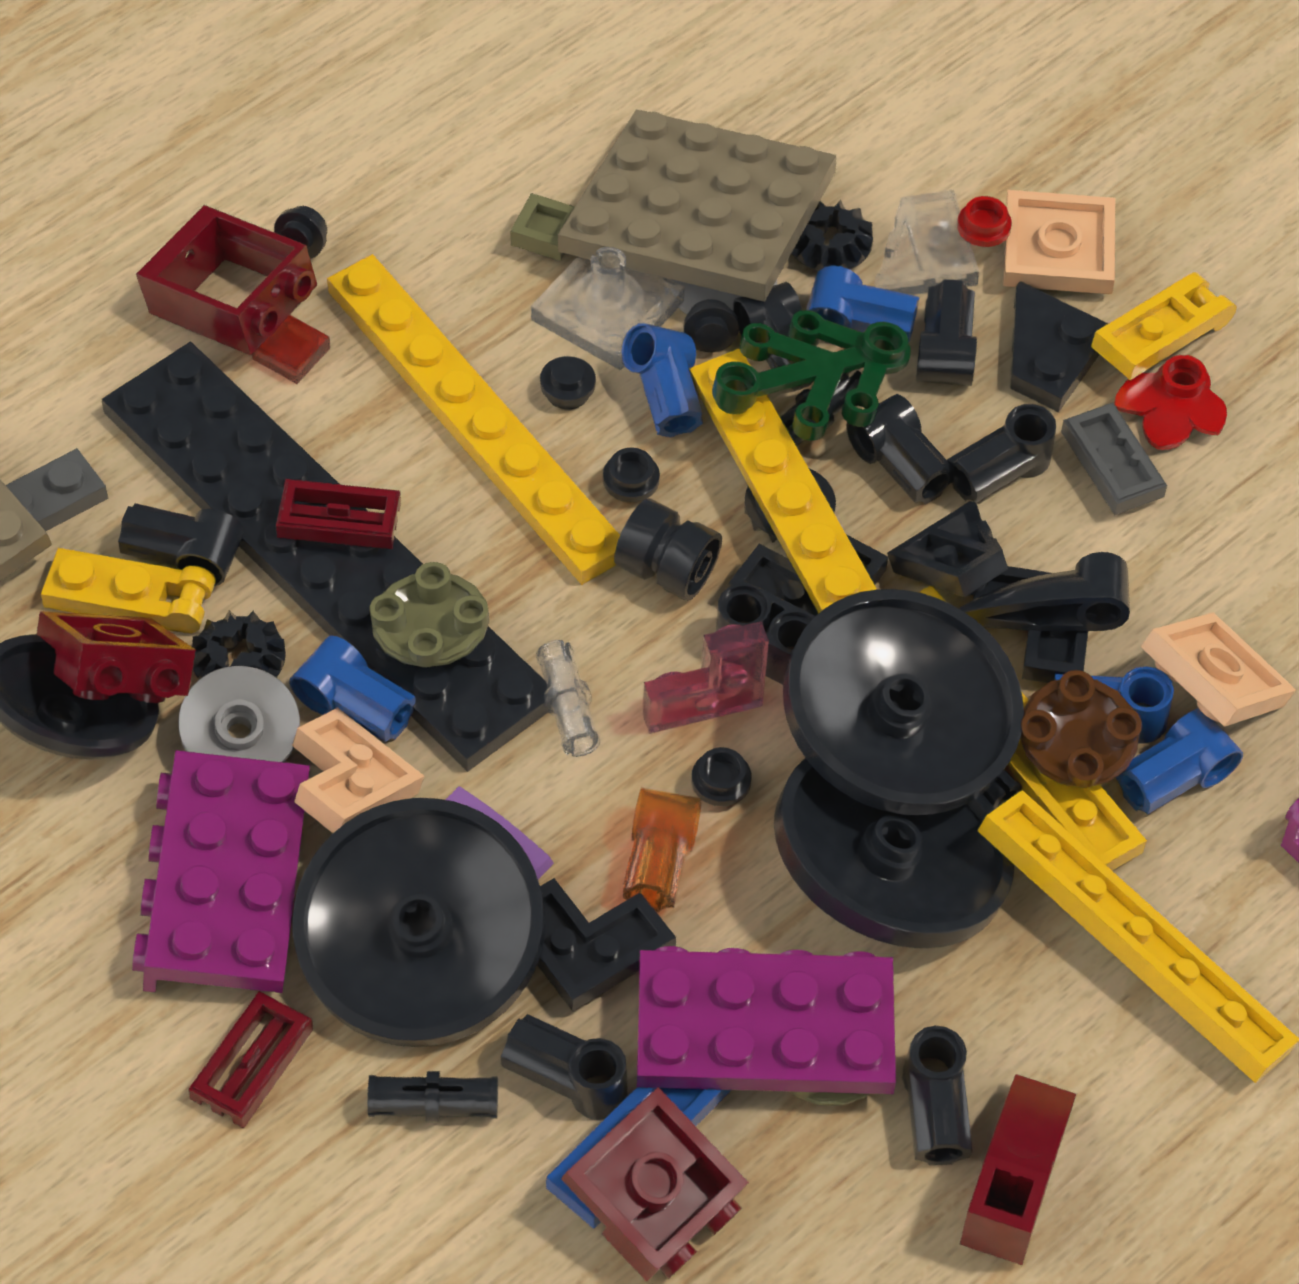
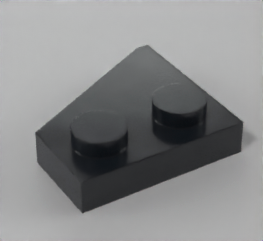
M1020 281L1016 286L1014 298L1015 314L1012 334L1013 358L1010 389L1059 412L1100 355L1091 347L1095 332L1109 323Z
M969 501L887 552L893 573L962 597L981 592L987 587L989 581L1008 570L1000 544L996 538H993L986 520L982 521L978 506L972 501Z

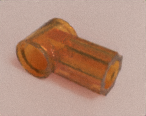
M641 787L633 819L631 839L634 841L624 879L623 899L628 900L641 892L658 913L662 909L675 907L687 851H693L696 840L702 798Z

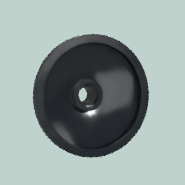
M37 634L13 637L0 643V723L21 740L60 756L77 759H104L135 750L143 745L152 735L159 714L158 703L133 699L129 696V693L109 695L107 700H90L78 697L73 694V689L54 674L56 649Z

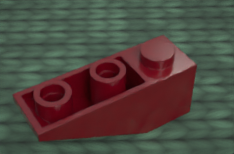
M1015 1074L967 1211L960 1245L1023 1265L1076 1093Z

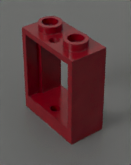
M203 205L136 273L150 314L250 356L268 337L276 332L279 325L301 302L310 296L313 289L318 285L305 244L206 205ZM224 260L267 276L238 308L195 291Z

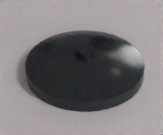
M876 589L856 593L834 602L815 616L802 632L787 662L783 680V705L786 720L797 746L807 761L827 782L842 793L865 805L887 812L906 815H929L956 809L973 801L987 791L999 778L1014 755L1021 737V723L1024 717L1023 697L1017 675L1006 653L993 636L975 619L957 607L923 593L899 589Z
M804 758L789 776L776 804L774 813L775 840L784 865L796 884L814 904L830 917L857 933L883 943L909 948H938L954 945L973 937L982 931L996 916L1010 891L1014 877L1015 865L978 832L986 815L995 810L983 794L959 808L936 814L906 815L887 812L865 805L842 793L827 782Z
M410 798L388 802L373 807L342 825L321 845L311 859L299 884L293 910V939L297 958L306 980L321 1003L340 1022L352 1030L383 1043L408 1047L435 1046L465 1038L483 1029L507 1011L528 985L536 969L544 943L546 925L545 906L540 884L527 854L518 841L497 821L483 812L461 803L438 798Z

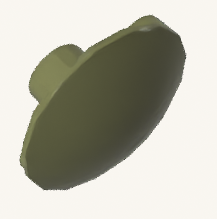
M429 562L421 565L415 574L393 583L383 594L375 597L370 605L373 636L383 651L402 663L421 667L446 665L469 655L484 639L489 624L488 604L477 587L458 575L450 574L449 568L438 562Z

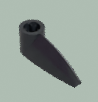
M1091 553L1082 557L1077 562L1075 570L1045 574L1016 581L961 606L960 610L975 619L983 627L1035 631L1113 630L1122 626L1129 619L1130 615L1127 563L1123 558L1113 553Z

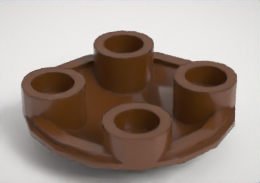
M1073 670L1065 673L1061 679L1049 682L1032 694L1024 707L1020 740L1026 757L1041 774L1061 785L1088 788L1109 783L1126 771L1138 750L1142 722L1138 713L1133 710L1117 690L1093 679L1085 671Z

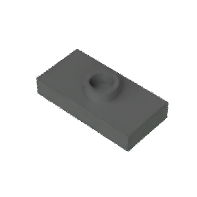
M1113 402L1063 420L1061 433L1114 515L1165 497L1167 484Z

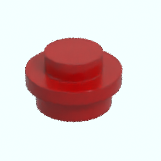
M979 196L971 199L962 208L957 220V229L961 237L967 242L980 247H993L1003 243L1009 237L1012 227V220L1005 204L999 199L990 196Z

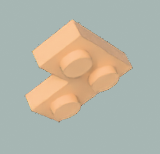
M339 708L297 728L292 746L323 772L300 783L294 802L332 833L349 820L373 807L392 801L410 799L419 793L424 775Z

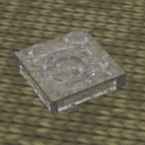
M604 247L596 251L597 257L592 255L591 260L577 257L532 304L531 320L621 371L625 367L621 351L627 332L639 323L661 327L684 302L685 287L668 278L627 269V258L622 251L614 247Z

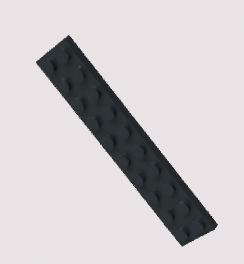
M191 341L101 399L104 414L201 509L221 510L235 517L242 524L244 533L239 547L329 636H337L346 640L361 653L368 668L415 696L416 703L413 705L411 717L467 772L558 706V692L489 626L487 627L484 639L469 655L450 664L431 667L415 666L402 663L385 653L373 636L370 614L371 602L375 597L383 594L393 583L415 574L416 570L423 563L395 536L393 549L277 538L276 523L286 479L331 484L340 483ZM294 501V504L327 507V504ZM350 507V510L368 511L366 508Z

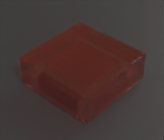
M289 315L279 325L276 332L268 337L252 354V358L263 366L298 384L329 351L330 338L321 331Z

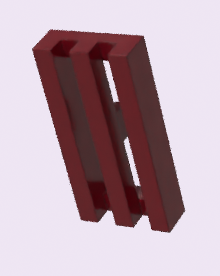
M286 479L276 523L277 538L393 549L394 530H396L398 523L397 513L400 512L401 506L400 490ZM294 501L327 504V507L294 504ZM350 507L377 509L385 511L384 513L360 510H350Z
M258 991L188 1089L190 1099L200 1105L203 1102L211 1105V1110L222 1117L224 1114L232 1117L234 1124L245 1128L313 1031L312 1019ZM266 1013L273 1015L274 1017L242 1058V1062L221 1091L216 1090L214 1086ZM288 1024L291 1025L239 1101L235 1100Z

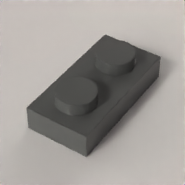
M78 448L6 485L45 531L108 499L106 485Z

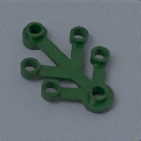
M801 310L792 317L788 332L789 337L774 332L771 327L765 324L752 323L744 328L740 342L741 353L750 360L764 361L773 354L796 363L759 373L755 368L743 362L725 363L716 372L712 395L718 407L724 412L741 414L756 403L757 397L814 382L806 402L796 408L792 429L798 437L808 441H815L825 435L829 421L828 408L843 373L863 368L857 388L848 391L845 396L841 414L844 420L853 426H868L875 419L879 405L877 394L885 374L897 373L903 370L909 362L911 348L908 343L907 334L895 324L876 322L869 325L864 332H860L825 320L814 311ZM823 340L844 349L831 352L817 347V345ZM855 406H861V407H863V408H865V409H860V408H857V407H855ZM806 419H808V420H813V421H815L816 423L808 422V421H806Z

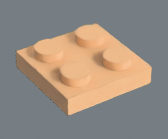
M1018 190L1007 191L1005 206L1011 217L1012 227L1009 237L1004 241L1003 286L1016 287L1021 281L1036 289L1112 294L1115 282V198Z
M1214 612L1155 628L1141 645V648L1155 660L1158 670L1164 672L1170 680L1178 682L1197 700V706L1204 715L1216 722H1220L1224 727L1283 708L1296 691L1288 681Z

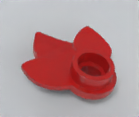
M1189 355L1171 357L1158 369L1157 373H1141L1131 380H1126L1115 396L1114 405L1118 411L1144 417L1142 428L1145 438L1150 445L1158 450H1169L1179 447L1188 440L1194 429L1201 433L1217 436L1223 430L1227 418L1225 402L1210 390L1211 379L1205 365L1199 359Z

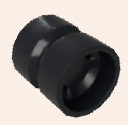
M648 498L636 507L626 522L617 542L614 562L618 567L644 580L656 574L657 584L662 586L664 590L689 601L700 592L711 575L722 547V535L699 522L693 523L687 520L680 525V515L677 511Z

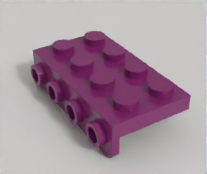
M175 750L172 774L161 772L158 785L156 809L167 810L165 825H153L150 839L148 862L159 863L157 879L145 878L142 892L140 916L151 917L149 934L137 933L134 946L132 971L144 972L143 991L156 993L157 981L164 980L283 993L304 819V809L294 801L300 783L308 780L310 765Z
M664 946L655 951L640 950L637 1087L894 1094L896 1086L893 957H876L872 953L863 951L850 952L843 956L813 955L805 950H788L781 954L750 953L741 948H726L718 952H689L677 946Z

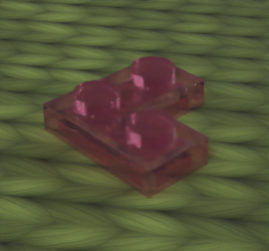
M762 622L743 626L736 624L727 625L714 633L703 635L701 669L684 673L677 671L668 672L660 675L655 680L644 682L643 717L649 734L762 707L769 643Z

